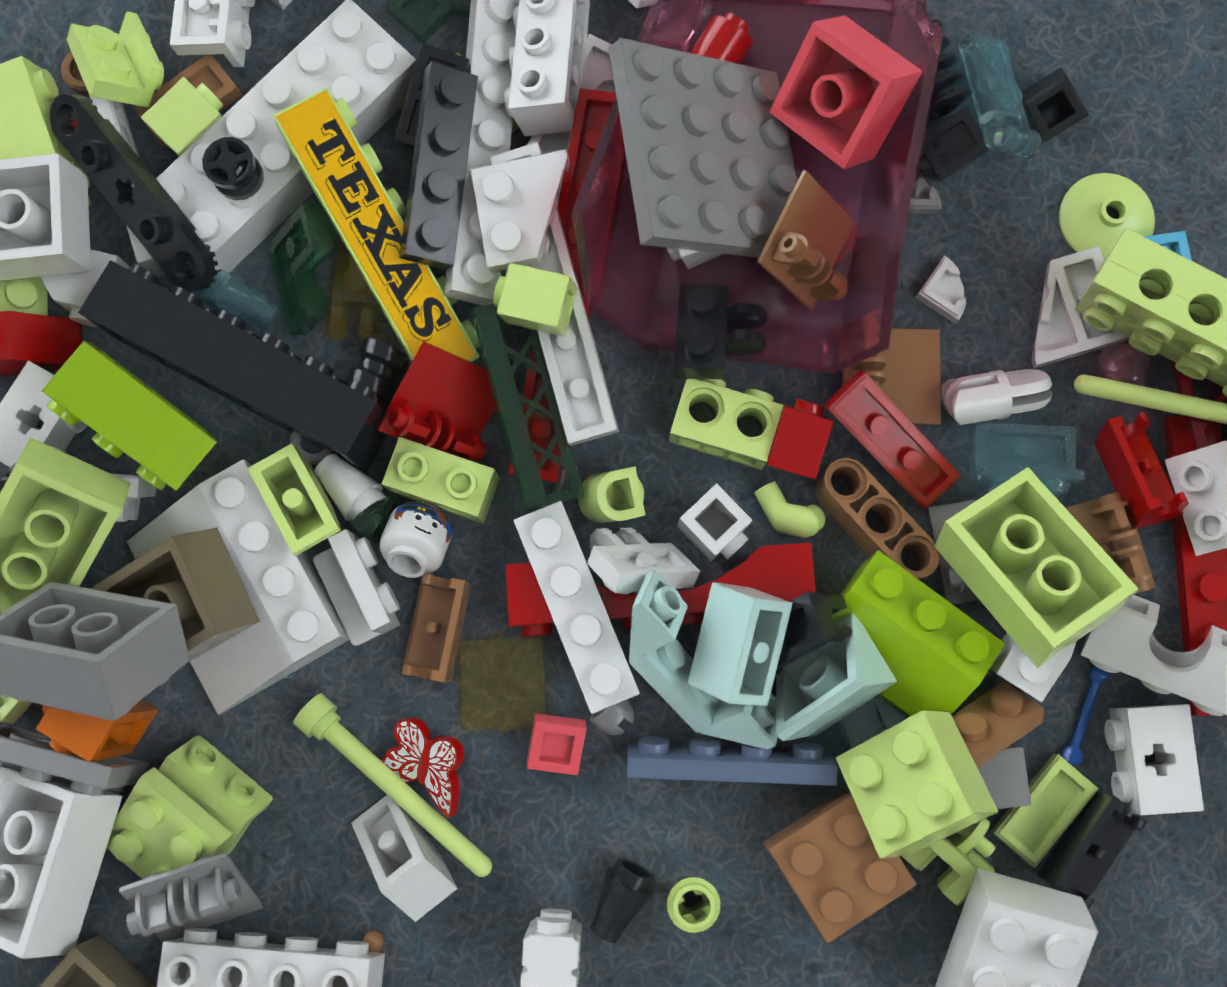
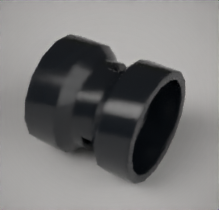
M365 337L358 350L363 362H358L356 367L349 370L344 383L348 385L351 379L357 380L378 393L376 398L389 403L395 392L393 384L395 377L392 374L403 372L409 357L404 352L387 343Z

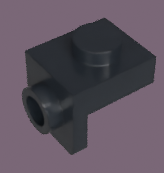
M965 106L925 133L923 130L915 133L914 138L919 147L912 150L911 153L925 176L934 171L938 179L942 181L990 151L991 146L969 109Z

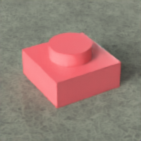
M535 713L527 756V769L578 775L587 729L586 721Z

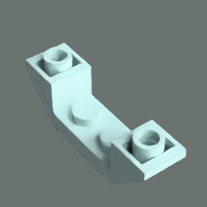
M655 570L647 573L632 607L629 664L696 733L767 750L775 747L778 737L776 736V697L773 694H770L768 706L729 704L688 684L693 659L684 650L680 642L676 640L688 605L682 600L678 591L668 585Z

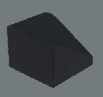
M1061 67L1018 95L1045 142L1089 116L1072 83Z

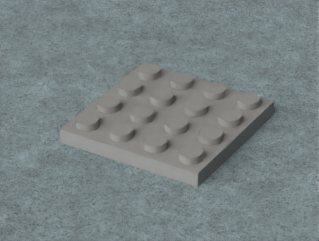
M619 38L609 47L640 244L759 258L787 203L789 195L797 183L787 126L769 113L780 91L777 72Z

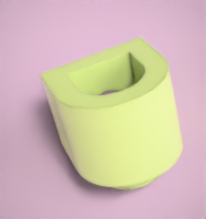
M636 466L591 475L583 481L579 488V507L582 513L593 522H616L645 516L643 505L644 488L637 476Z

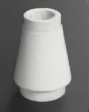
M336 453L326 456L314 470L315 475L320 479L321 484L346 521L353 520L359 526L364 525L377 516L387 502V497L382 493L383 486L344 459H341Z

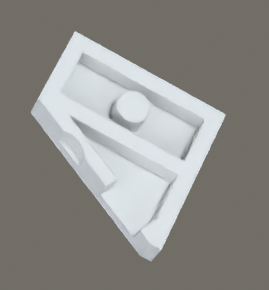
M1099 246L1051 260L1047 265L1031 361L1033 368L1119 344L1129 339L1113 329L1103 331L1091 326L1083 319L1084 314L1075 310L1104 261Z

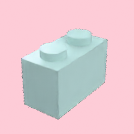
M712 582L688 684L729 704L768 706L793 603L750 587Z

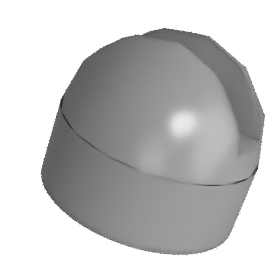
M626 699L593 713L590 722L605 734L617 736L625 733L618 724L623 718L633 724L635 713L633 706Z

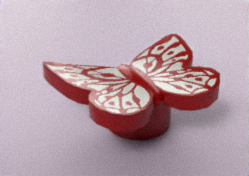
M408 717L402 719L395 724L394 728L398 746L389 749L384 755L382 762L405 783L418 780L421 785H425L432 800L446 818L456 815L460 790L456 771L463 763V745L457 738L440 735L431 738L429 728L419 718Z

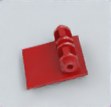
M423 341L377 430L395 438L402 437L470 461H480L486 452V444L481 442L480 435L510 380Z

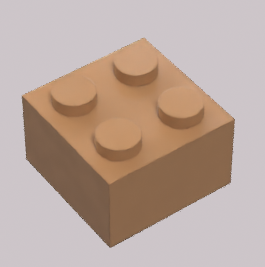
M849 788L839 792L762 842L817 932L827 944L917 885L900 857L879 858Z

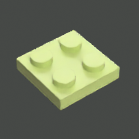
M153 767L140 776L117 815L106 848L119 861L123 862L143 879L150 874L164 873L194 863L205 856L219 855L233 834Z

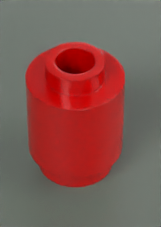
M726 13L724 17L713 15L690 53L740 64L753 44V40L748 34L750 27L744 20L732 13Z

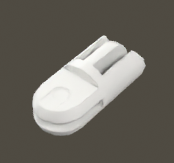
M1023 369L1010 372L994 370L988 373L947 380L941 386V404L959 425L994 419H1006L1011 414L1038 410L1045 407L1052 398V391L1049 390L1052 387L1050 376L1041 370Z

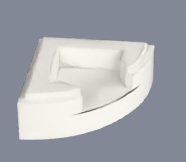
M944 255L915 297L954 324L961 318L966 305L964 287L957 266Z

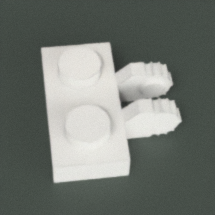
M609 528L596 529L590 535L589 547L591 554L587 564L603 580L604 585L614 593L629 594L631 592H639L646 574L652 570H655L668 585L675 589L693 588L700 573V570L672 543L650 544L640 533H636V530H633V528H620L616 534H612V530H609Z

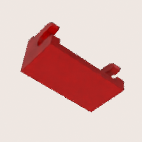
M1145 412L1138 414L1136 420L1128 425L1125 424L1122 416L1108 419L1094 441L1115 491L1120 493L1122 501L1128 500L1129 505L1124 507L1133 530L1179 518L1182 516L1185 507L1189 504L1184 492L1175 495L1145 432L1150 425V420Z

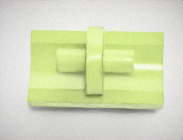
M985 818L958 831L957 834L954 833L917 852L902 857L920 871L937 855L941 857L950 867L937 878V886L956 906H959L966 901L977 868L995 872L994 867L983 858H988L996 848L984 837L990 822Z

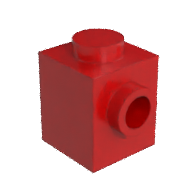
M796 398L794 406L783 403V409L766 463L768 466L816 479L834 423L831 417L823 415L825 406L800 398Z

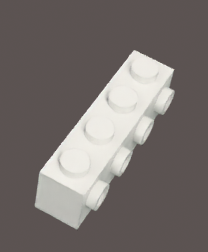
M519 0V6L513 10L516 38L515 46L510 47L509 65L512 76L511 86L505 90L504 102L508 116L515 119L524 136L572 131L579 88H583L590 0Z
M188 928L184 930V937L163 941L157 987H382L385 953L368 952L369 943L362 941H337L336 949L318 948V939L313 937H286L285 945L266 943L267 934L239 932L235 933L234 940L216 939L217 930Z

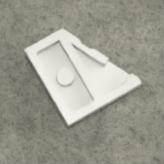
M566 149L471 169L486 264L491 272L506 270L509 263L525 266L541 262L547 242L546 232L548 225L553 221L558 206L557 195L565 171L568 172L570 166V158Z

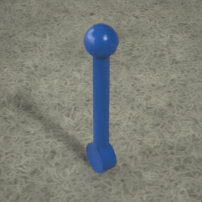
M1095 665L1088 671L1091 681L1069 745H1065L1060 751V756L1072 766L1078 765L1082 761L1083 754L1079 747L1100 685L1109 678V672L1101 670Z

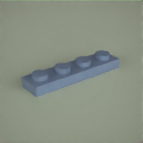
M658 736L641 737L638 739V743L628 742L627 778L837 786L838 765L831 751L824 750V746L813 742H797L793 744V748H770L768 750L742 743L741 746H721L719 741L709 738L690 740V745L669 744L668 739Z

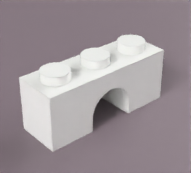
M1133 595L1119 612L1087 634L1081 656L1089 658L1091 663L1099 669L1110 673L1123 672L1140 679L1142 684L1152 691L1160 694L1174 693L1191 700L1197 708L1214 716L1227 715V631L1212 625L1205 641L1198 648L1188 652L1171 651L1163 647L1153 634L1158 620L1160 605Z

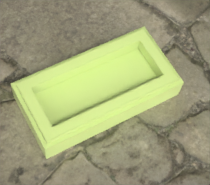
M1053 754L1028 784L1031 805L1009 808L990 831L1033 868L1039 864L1099 789L1059 754Z

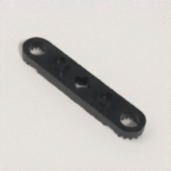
M64 93L58 95L50 107V124L58 140L175 286H179L189 292L210 288L212 286L211 283L216 281L214 276L218 275V270L215 269V266H218V262L213 259L216 255L214 251L210 252L211 247L208 244L205 245V241H202L195 233V226L111 122L100 115L97 111V106L92 105V99L81 94ZM74 110L78 118L76 130H74L75 126L70 125L73 123V120H69V117H73L70 111ZM190 254L196 263L195 276L189 275L191 271L186 270V267H189V264H185V261H189V258L186 256H190Z

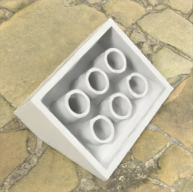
M244 459L198 484L127 541L135 559L172 536L218 528L260 622L190 661L218 715L350 640L329 595L306 553L302 552L294 556L290 551L247 469L252 464Z

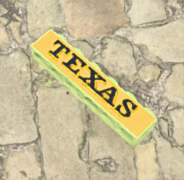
M326 87L272 115L279 132L411 362L423 341L469 362L477 360L480 356L476 348L482 345L481 340L468 319L460 323L451 305L458 302L457 299L444 296L446 278L441 276L436 279L429 266L399 258L404 226L402 217L405 216L406 207L394 187L387 191L383 187L377 176V173L383 170L382 165L371 145L366 143L360 146L351 129L358 124L344 98L342 97L335 101Z

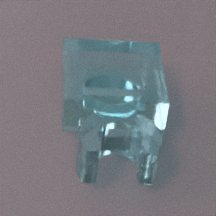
M878 694L842 718L836 725L847 752L909 717L893 705L889 704L888 706L887 701Z

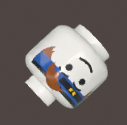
M408 502L399 505L391 513L381 536L379 549L388 566L394 572L410 578L420 577L424 573H433L442 565L453 529L449 519L436 506L427 502Z

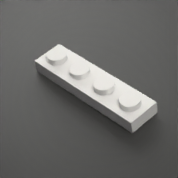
M562 501L514 519L513 521L591 714L640 694Z

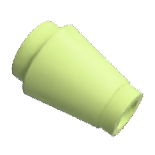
M685 878L679 881L668 895V914L672 922L686 932L697 933L710 928L720 913L721 903L718 892L712 884L702 878ZM693 890L696 895H701V899L697 905L689 907L683 904V895Z

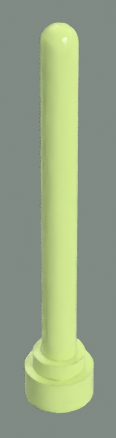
M1087 374L1079 375L1074 381V388L1080 394L1227 424V403Z
M319 693L300 710L293 724L308 738L313 735L318 740L325 738L478 877H485L490 874L492 870L491 860L339 723L341 717L335 712L337 706L324 694Z

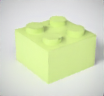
M922 710L836 757L880 859L910 855L999 812L950 712Z

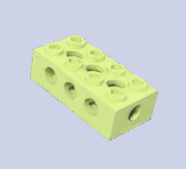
M1126 228L1101 264L1075 310L1083 313V319L1091 326L1103 331L1113 329L1130 338L1129 344L1140 352L1148 355H1157L1159 353L1176 362L1175 368L1182 374L1196 380H1204L1206 378L1223 387V394L1227 396V279Z

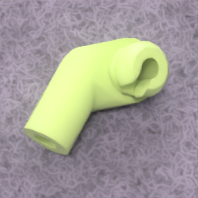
M776 481L754 492L772 527L779 533L806 538L814 536L825 525L826 517L820 507L816 505L806 507L787 503Z

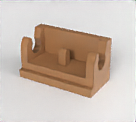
M427 573L422 575L401 674L451 683L471 590L470 583L455 578H440Z

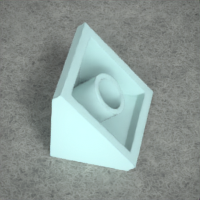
M852 612L836 623L841 628L844 626L851 628V636L839 642L831 641L784 666L783 670L776 675V736L782 741L819 735L897 682L863 624Z

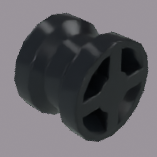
M233 137L220 138L212 142L205 150L202 158L203 169L209 180L214 183L222 195L235 201L246 200L259 191L264 180L263 169L249 146L242 140ZM239 166H240L242 169H241V172H240V173L238 174V176H237V175H236V171L239 169Z

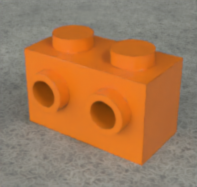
M140 700L127 714L119 717L116 721H111L43 705L42 712L45 714L36 730L51 738L49 745L55 751L77 757L80 756L89 762L131 754L159 709L144 700Z

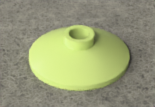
M1098 173L1082 178L1067 191L1059 209V225L1067 244L1076 253L1099 246L1105 260L1126 228L1143 237L1153 235L1155 214L1150 199L1136 183L1121 175ZM1110 206L1116 209L1119 213V219L1111 218L1107 214L1106 207Z

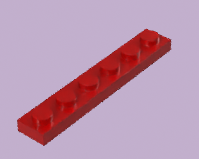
M1170 416L1165 419L1167 459L1193 451L1185 417ZM1210 421L1204 429L1207 443L1213 445L1223 442L1221 423ZM1169 476V483H1170V485H1171V487H1172V489H1173V491H1174V488H1173V485H1172V482H1171V479H1170V476ZM1182 515L1179 518L1172 519L1183 652H1188L1203 644L1212 625L1227 631V548L1196 556ZM1187 699L1190 705L1191 716H1211V714L1200 710L1191 700Z

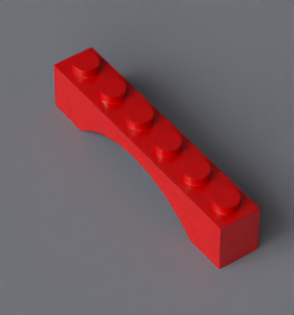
M811 543L760 546L742 564L720 578L693 589L678 591L682 600L688 605L681 626L702 624L712 582L750 587L788 602L806 592H816ZM531 563L506 564L509 626L521 628L522 637L552 635V626L555 623ZM595 583L610 621H622L623 630H631L632 607L638 594L614 593L610 589Z

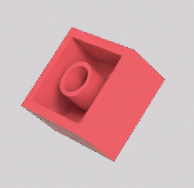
M847 16L813 21L769 113L842 169H847L875 158L923 71Z

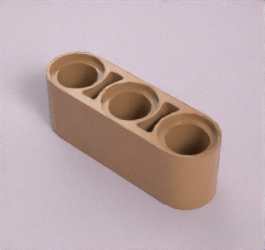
M841 458L832 462L818 477L814 487L816 499L868 557L879 550L919 580L935 571L940 559L939 551L934 547L935 542L861 463L854 459ZM839 475L846 478L851 485V495L844 496L837 493L832 487L831 477ZM867 512H876L883 518L885 522L884 533H877L869 528L866 523ZM903 548L911 549L918 556L919 568L917 571L909 570L904 566L901 560Z

